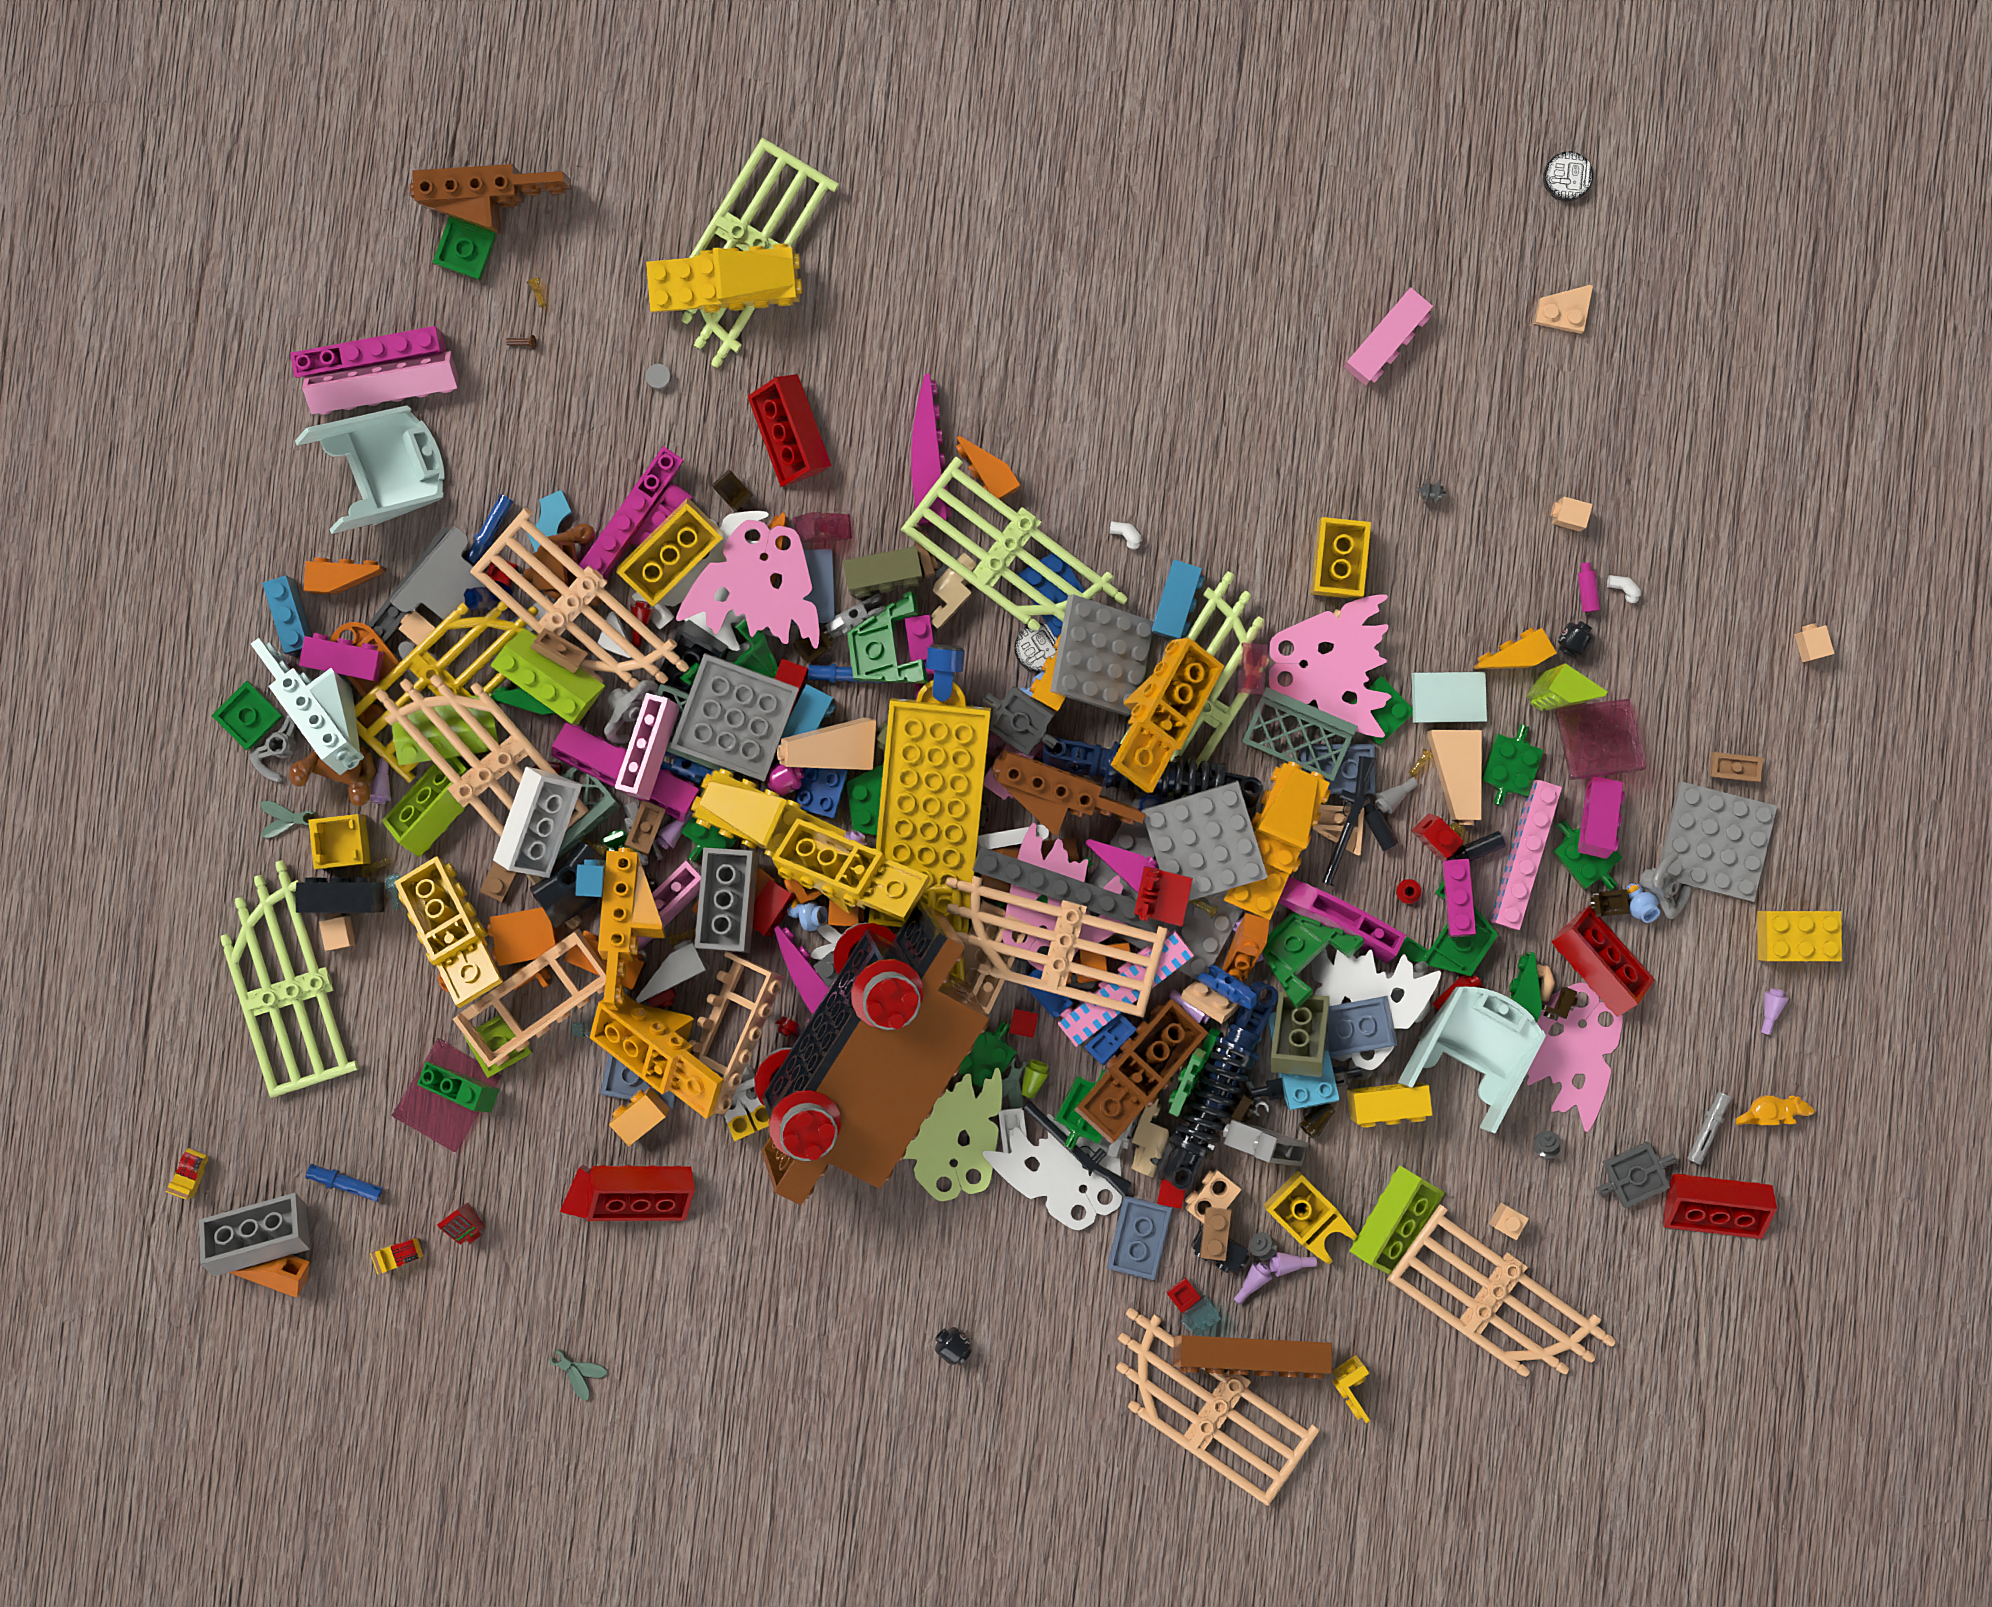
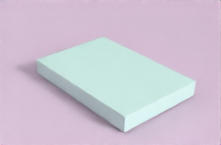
M1485 672L1412 673L1413 723L1486 722Z

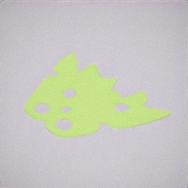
M995 1068L992 1079L986 1078L984 1080L982 1092L977 1098L974 1095L971 1074H966L961 1082L956 1083L952 1092L946 1089L945 1094L938 1098L933 1105L934 1108L930 1117L921 1124L918 1136L911 1140L906 1148V1154L903 1159L917 1160L914 1167L916 1179L930 1195L939 1201H947L958 1197L961 1189L968 1194L984 1191L990 1183L993 1167L983 1156V1151H996L999 1129L989 1118L997 1115L1001 1110L1002 1079L999 1068ZM962 1130H966L970 1137V1144L962 1147L958 1143V1136ZM951 1159L958 1161L956 1167L950 1166L949 1162ZM977 1169L981 1173V1181L977 1184H970L966 1180L968 1170ZM945 1176L951 1180L952 1187L949 1191L942 1192L938 1190L936 1182L940 1177Z

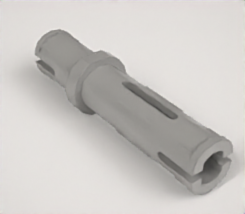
M1717 1092L1709 1111H1706L1704 1114L1706 1116L1704 1123L1687 1157L1688 1160L1702 1165L1720 1123H1724L1725 1119L1723 1116L1732 1097Z

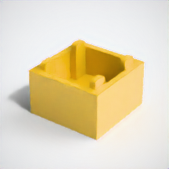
M354 814L309 820L314 869L371 864L366 815Z

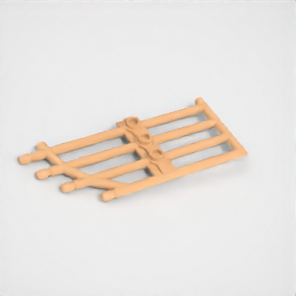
M526 507L469 571L538 634L544 628L558 636L566 629L601 660L585 659L580 666L581 669L601 683L603 679L600 675L594 673V670L616 673L621 679L629 683L631 688L635 689L640 682L633 678V675L628 671L644 668L649 674L655 676L658 682L664 684L668 677L653 664L663 656L673 665L675 664L680 671L685 673L689 669L688 664L681 660L673 651L677 646L673 639H669L666 643L660 640L603 588L608 582L596 569L594 570L588 565L583 570L528 520L532 515V511ZM521 527L577 577L570 587L562 582L513 537ZM505 545H508L562 594L555 604L547 599L498 554ZM491 562L547 611L540 621L484 572ZM597 595L656 650L644 656L588 604ZM582 612L634 660L618 663L573 622L575 618Z
M436 674L430 680L443 696L424 698L409 680L404 679L400 685L405 692H408V695L414 702L402 708H399L382 689L377 691L375 695L391 713L385 717V720L390 725L397 721L453 783L447 788L452 796L463 807L470 803L500 837L502 836L504 826L479 799L478 795L490 787L507 808L511 810L514 799L497 780L509 771L520 783L523 772L516 764L527 755L541 770L558 775L477 682L471 686V689L475 695L479 696L480 700L455 695ZM451 705L492 752L479 761L433 707ZM467 708L491 712L511 736L499 745ZM421 709L472 768L460 777L407 717L408 715ZM577 798L574 807L576 811L572 813L566 831L590 812L579 798Z
M974 875L972 883L963 880L958 881L955 878H947L946 885L948 887L958 888L961 891L971 893L970 908L948 904L946 911L972 920L977 936L967 935L964 932H956L962 943L967 942V944L981 947L995 966L990 967V965L980 964L978 972L1144 1018L1168 928L1158 926L1157 933L1087 915L1085 914L1087 906L1062 900L1061 907L988 888L981 886L983 878ZM980 896L1057 916L1055 929L1051 931L981 912ZM983 922L1050 940L1051 944L1048 955L989 940ZM1086 924L1152 942L1154 944L1151 955L1146 957L1080 939L1078 937L1081 926ZM1075 948L1145 966L1147 969L1144 980L1140 981L1074 963L1072 959ZM997 952L1045 965L1041 979L1012 972ZM1072 972L1138 990L1140 995L1137 1005L1067 987L1065 985L1068 974Z
M1442 1205L1437 1207L1387 1278L1392 1284L1524 1377H1527L1530 1371L1526 1366L1520 1364L1519 1361L1542 1359L1551 1367H1555L1558 1372L1567 1374L1569 1371L1567 1365L1559 1362V1359L1553 1355L1569 1349L1582 1356L1584 1360L1592 1363L1596 1358L1594 1354L1579 1344L1589 1333L1602 1340L1608 1346L1612 1347L1616 1343V1340L1611 1335L1606 1334L1604 1330L1597 1326L1601 1322L1600 1318L1593 1314L1588 1320L1525 1275L1524 1272L1528 1268L1526 1265L1508 1252H1506L1503 1258L1444 1217L1448 1210ZM1440 1225L1497 1267L1490 1277L1487 1278L1432 1239L1430 1235L1436 1226ZM1423 1245L1482 1286L1474 1299L1415 1257ZM1409 1265L1468 1306L1460 1319L1401 1278ZM1520 1282L1581 1327L1569 1337L1509 1293L1516 1283ZM1505 1302L1559 1342L1542 1348L1495 1313L1502 1303ZM1490 1322L1528 1350L1503 1351L1482 1336L1481 1333Z
M1129 1307L1126 1315L1145 1328L1146 1332L1141 1344L1122 1332L1118 1340L1138 1354V1372L1130 1369L1128 1365L1122 1362L1118 1363L1116 1369L1138 1384L1145 1408H1142L1140 1404L1132 1400L1127 1407L1266 1506H1269L1320 1429L1312 1424L1306 1430L1249 1390L1247 1387L1251 1383L1250 1380L1243 1375L1229 1374V1369L1224 1374L1209 1373L1220 1381L1211 1394L1149 1350L1154 1336L1173 1348L1174 1337L1159 1327L1162 1319L1154 1314L1152 1319L1149 1320L1142 1314L1140 1315L1135 1309ZM1148 1362L1204 1400L1206 1403L1200 1412L1196 1414L1149 1381ZM1152 1395L1192 1422L1184 1435L1158 1418ZM1241 1396L1302 1438L1294 1451L1233 1409ZM1227 1417L1287 1458L1288 1460L1279 1472L1219 1430ZM1215 1438L1272 1478L1274 1481L1266 1493L1205 1451L1211 1440Z

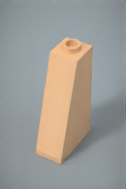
M860 718L782 738L781 745L777 748V758L780 760V764L786 767L873 770L876 720Z
M1482 730L1427 731L1451 819L1459 820V825H1474V820H1481Z

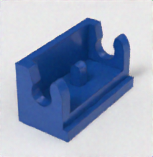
M1035 968L1028 976L1041 979L1043 971ZM1025 986L1053 1018L1058 1017L1062 1011L1073 1004L1066 996Z
M1120 1013L1085 1048L1105 1067L1106 1063L1114 1055L1117 1056L1122 1051L1120 1047L1128 1038L1132 1040L1137 1035L1135 1032L1136 1028Z

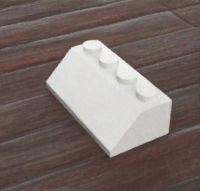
M526 767L493 860L509 871L549 878L582 785L548 771Z

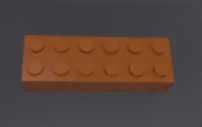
M1179 1335L1174 1336L1173 1367H1180V1372L1199 1373V1368H1205L1204 1373L1224 1374V1369H1229V1374L1249 1375V1370H1254V1376H1274V1371L1279 1372V1377H1299V1373H1303V1378L1324 1379V1374H1332V1343Z

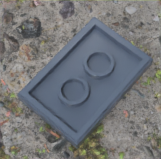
M803 550L812 584V591L803 599L815 605L818 623L828 624L835 619L833 550ZM791 619L790 625H797L794 622V620Z
M1343 744L1329 745L1333 752L1341 749ZM1349 744L1334 781L1324 779L1330 782L1328 789L1331 790L1330 794H1340L1342 789L1355 794L1359 756L1375 758V744ZM1311 745L1316 758L1329 753L1326 745ZM1307 746L1300 749V762L1306 763L1313 760ZM1339 752L1334 754L1335 759H1337ZM1330 756L1317 761L1321 771L1328 774L1331 773L1334 765ZM1314 762L1308 764V765H1310V766L1316 768ZM1375 763L1366 781L1365 794H1375ZM1302 769V771H1305V772L1311 774V772Z
M1387 996L1330 1006L1325 1048L1326 1051L1328 1050L1330 1057L1398 1045Z
M610 1053L608 1054L600 1094L630 1100L637 1091L641 1089L644 1092L651 1086ZM651 1086L668 1107L674 1109L677 1096L671 1091H667L662 1095Z
M1125 1195L1106 1268L1155 1280L1173 1207Z

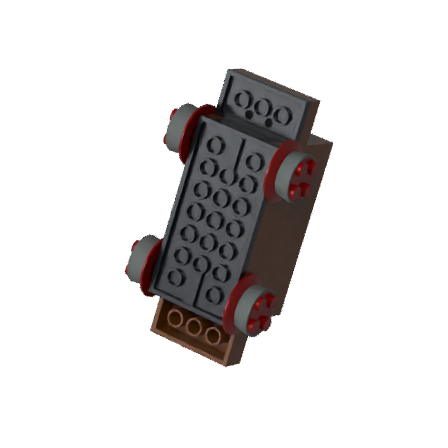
M921 901L917 902L897 936L886 926L876 923H859L848 928L838 939L833 952V966L838 975L792 1048H779L769 1053L758 1067L754 1078L755 1093L760 1103L766 1108L769 1117L770 1135L761 1152L774 1192L799 1205H802L805 1199L810 1198L816 1181L826 1173L828 1163L879 1189L884 1182H888L893 1174V1168L896 1163L904 1158L910 1141L918 1136L921 1124L932 1114L933 1105L938 1098L945 1094L949 1080L959 1072L965 1055H969L973 1050L974 1041L979 1033L982 1034L987 1028L989 1018L969 985L951 975L950 972L954 964L962 959L965 946L946 916Z

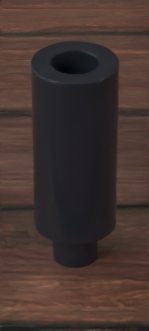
M1372 802L1363 806L1367 813L1364 818L1382 851L1397 845L1399 842L1380 808L1375 809Z
M1496 831L1463 845L1462 850L1455 853L1456 859H1469V862L1505 848V840L1501 832Z

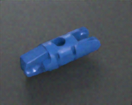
M665 751L664 756L674 759V763L672 765L662 760L660 769H666L672 774L700 784V781L703 782L707 773L710 775L712 773V770L706 766Z
M1214 964L1208 967L1209 975L1202 972L1198 976V980L1233 1003L1250 1010L1257 1004V995L1251 991V988Z

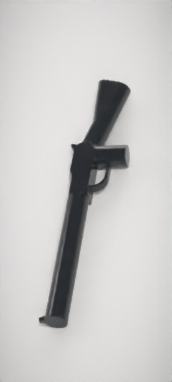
M1359 756L1355 794L1344 789L1340 792L1339 798L1345 800L1342 812L1347 818L1322 880L1327 885L1334 886L1332 884L1358 816L1365 801L1369 799V797H1365L1366 781L1376 760L1374 757ZM1350 802L1352 805L1348 815H1346L1344 808L1346 803Z
M1030 1100L1023 1106L1022 1110H1026L1088 1170L1089 1176H1091L1092 1172L1104 1178L1122 1197L1126 1195L1131 1182L1099 1165L1107 1155L1102 1148L1094 1152L1088 1146H1081L1079 1148L1075 1144L1073 1150L1065 1147L1064 1144L1068 1137ZM1081 1148H1089L1094 1153L1093 1156L1090 1158Z

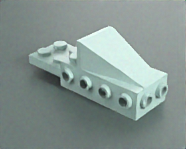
M259 638L252 642V647L276 678V681L269 685V688L321 760L339 775L356 767L364 756L359 748L351 686L332 668L314 681H311L304 672L299 674L294 668L290 669L287 665L289 663L287 659L270 642L265 644Z

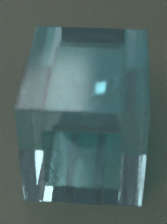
M1205 1294L1199 1301L1182 1313L1184 1318L1181 1319V1322L1188 1332L1193 1330L1196 1336L1220 1321L1221 1317Z

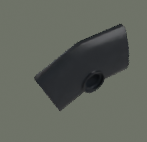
M582 841L560 870L551 874L549 878L546 877L529 887L532 895L544 909L554 928L590 908L599 898L576 895L577 865L584 864V860L590 859L605 860L606 865V858ZM564 871H570L574 876V881L570 885L562 882L561 875Z

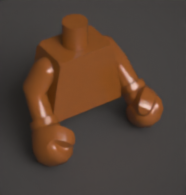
M579 524L566 530L564 533L551 535L548 538L578 564L575 544L577 543L580 546L590 544L594 540L596 533L589 524ZM542 545L537 548V552L533 553L541 563L568 587L577 579L572 572ZM532 567L524 570V578L533 583L537 590H543L546 596L556 601L562 596L559 591ZM596 595L588 605H599L602 603V600Z
M359 746L364 758L359 761L356 767L345 771L341 775L323 762L315 750H313L306 758L292 764L288 777L291 783L297 787L306 785L311 772L350 785L349 798L351 803L355 806H362L370 799L372 780L376 769L369 749Z

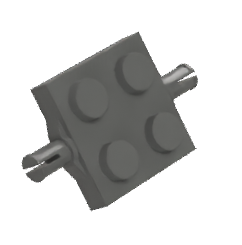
M1013 686L1006 698L1001 701L990 693L984 698L983 702L995 709L993 718L989 723V730L1027 756L1040 741L1054 749L1058 740L1046 733L1048 725L1055 716L1054 712L1016 686Z
M1644 1142L1602 1161L1607 1171L1609 1182L1596 1187V1191H1598L1597 1193L1600 1197L1612 1191L1615 1192L1624 1208L1634 1205L1670 1188L1665 1177L1664 1168L1677 1163L1674 1153H1671L1660 1159L1654 1153L1650 1142Z

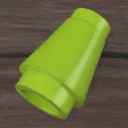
M1031 1059L1029 1064H1026L1021 1091L1022 1095L1035 1098L1049 1075V1066L1034 1059Z

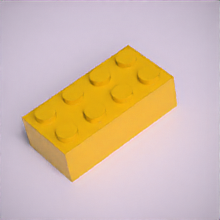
M687 498L618 566L617 573L654 607L723 539V531Z

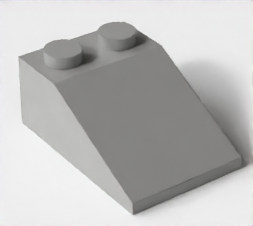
M686 940L674 946L675 952L669 954L636 998L637 1003L647 1001L711 969L703 950L695 948V942L692 943L691 940Z

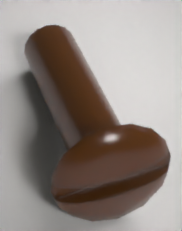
M532 335L530 338H506V345L530 346L532 349H535L536 337Z

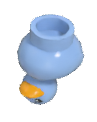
M1637 883L1629 884L1626 889H1628L1629 899L1632 900L1630 903L1631 915L1634 918L1642 919L1645 923L1656 920L1660 915L1657 897L1650 892H1643L1642 887Z
M794 899L787 906L788 915L792 918H799L802 928L809 932L816 931L820 926H825L828 921L827 909L824 906H819L815 901H806L800 904L798 899Z

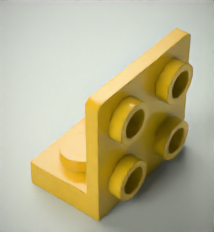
M1355 1355L1332 1370L1335 1376L1332 1382L1343 1399L1349 1398L1345 1402L1357 1420L1363 1418L1367 1424L1370 1422L1368 1416L1348 1388L1351 1385H1360L1366 1380L1365 1376L1369 1374L1364 1364Z

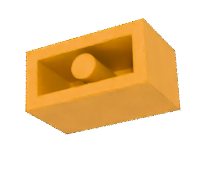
M651 1086L644 1092L641 1089L630 1098L631 1103L626 1107L623 1104L620 1105L612 1113L613 1118L609 1126L628 1147L664 1119L670 1110L668 1105Z

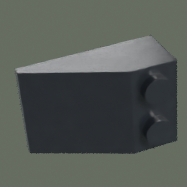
M688 620L678 628L674 637L677 646L673 651L681 660L688 664L689 669L696 662L700 665L704 653L725 660L729 651L726 644L691 620ZM665 658L660 672H663L668 677L664 684L690 693L692 685L685 683L680 678L685 673ZM664 691V697L677 703L673 694Z

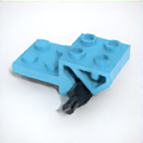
M1277 1012L1271 1013L1268 1020L1272 1043ZM1325 1050L1322 1077L1278 1073V1079L1266 1081V1086L1251 1088V1094L1253 1099L1268 1096L1269 1100L1285 1098L1288 1110L1292 1111L1339 1101L1337 1087L1347 1085L1349 1079L1363 1077L1361 1067L1348 1070L1343 1065L1332 1067L1329 1052Z

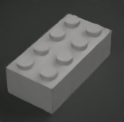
M703 848L695 948L750 953L758 853L747 850Z
M296 1193L199 1219L200 1264L214 1277L309 1250L306 1203Z

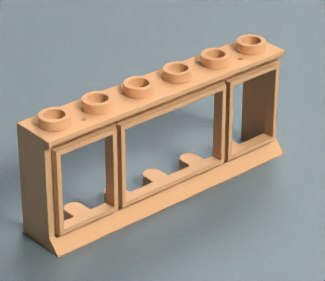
M577 929L462 1011L453 1020L488 1068L494 1063L500 1066L510 1058L508 1053L512 1050L521 1051L530 1044L529 1038L535 1034L539 1038L550 1030L548 1026L555 1020L558 1023L562 1022L571 1015L569 1010L574 1006L580 1009L591 1001L588 996L595 991L598 994L604 992L607 968L583 937L580 929ZM576 944L600 975V977L580 991L556 959ZM549 964L569 990L572 997L523 1031L500 998ZM492 1004L516 1035L494 1052L470 1021Z
M727 951L724 956L734 960L729 973L719 971L717 974V980L724 983L720 994H710L707 997V1002L714 1005V1008L709 1018L700 1017L697 1021V1025L704 1028L700 1040H690L688 1042L693 1046L694 1057L706 1066L724 1075V1081L714 1113L725 1115L732 1104L734 1093L742 1081L743 1072L752 1058V1051L757 1040L761 1037L762 1028L772 1011L773 1002L781 990L784 979L782 975L747 960L740 955ZM744 966L766 976L755 1003L734 993ZM732 1000L752 1011L730 1063L726 1067L706 1057L728 1003Z

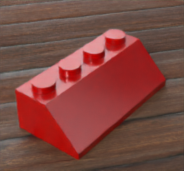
M798 374L775 377L747 396L780 487L815 476L832 466Z
M1590 905L1566 924L1551 941L1556 950L1572 965V968L1580 974L1590 989L1602 999L1606 1007L1616 1017L1638 1005L1655 980L1602 918L1596 917V912H1592Z
M680 1165L592 1166L588 1180L587 1221H686L695 1192L692 1167Z
M1674 1173L1669 1183L1670 1188L1666 1192L1663 1226L1664 1228L1762 1239L1777 1210L1773 1185Z

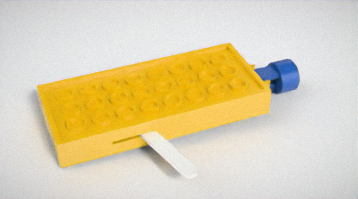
M931 644L928 646L926 668L935 670L934 679L921 688L917 699H890L876 849L881 851L886 859L928 875L930 882L926 889L933 884H938L940 888H943L941 884H946L947 878H955L958 881L963 880L972 883L974 875L972 868L976 860V851H979L980 846L993 849L1022 844L1029 827L978 836L991 708L966 706L965 695L961 687L953 681V672H963L965 650H963V647L943 644ZM1036 825V836L1042 837V840L1046 839L1049 835V830L1044 825ZM961 891L962 906L970 908L971 893ZM922 894L919 901L925 904L928 901V906H930L927 894ZM937 894L935 908L946 916L953 927L952 914L946 911L948 904H953L952 894ZM870 908L869 923L902 927L905 923L887 915V920L878 919V911ZM962 917V930L968 934L969 918Z

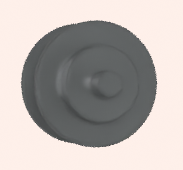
M1427 479L1426 483L1422 484V488L1417 487V492H1421L1420 497L1423 498V503H1426L1428 499H1433L1434 505H1436L1442 496L1447 495V491H1443L1440 480L1434 485L1430 483V479Z
M1552 1131L1538 1133L1535 1137L1536 1153L1543 1158L1557 1156L1560 1152L1559 1136Z
M1260 1232L1251 1238L1249 1249L1258 1259L1268 1260L1275 1255L1277 1243L1269 1234Z

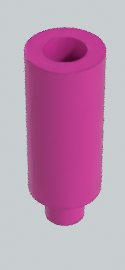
M1591 562L1581 563V573H1578L1582 613L1600 611L1596 571L1591 570Z

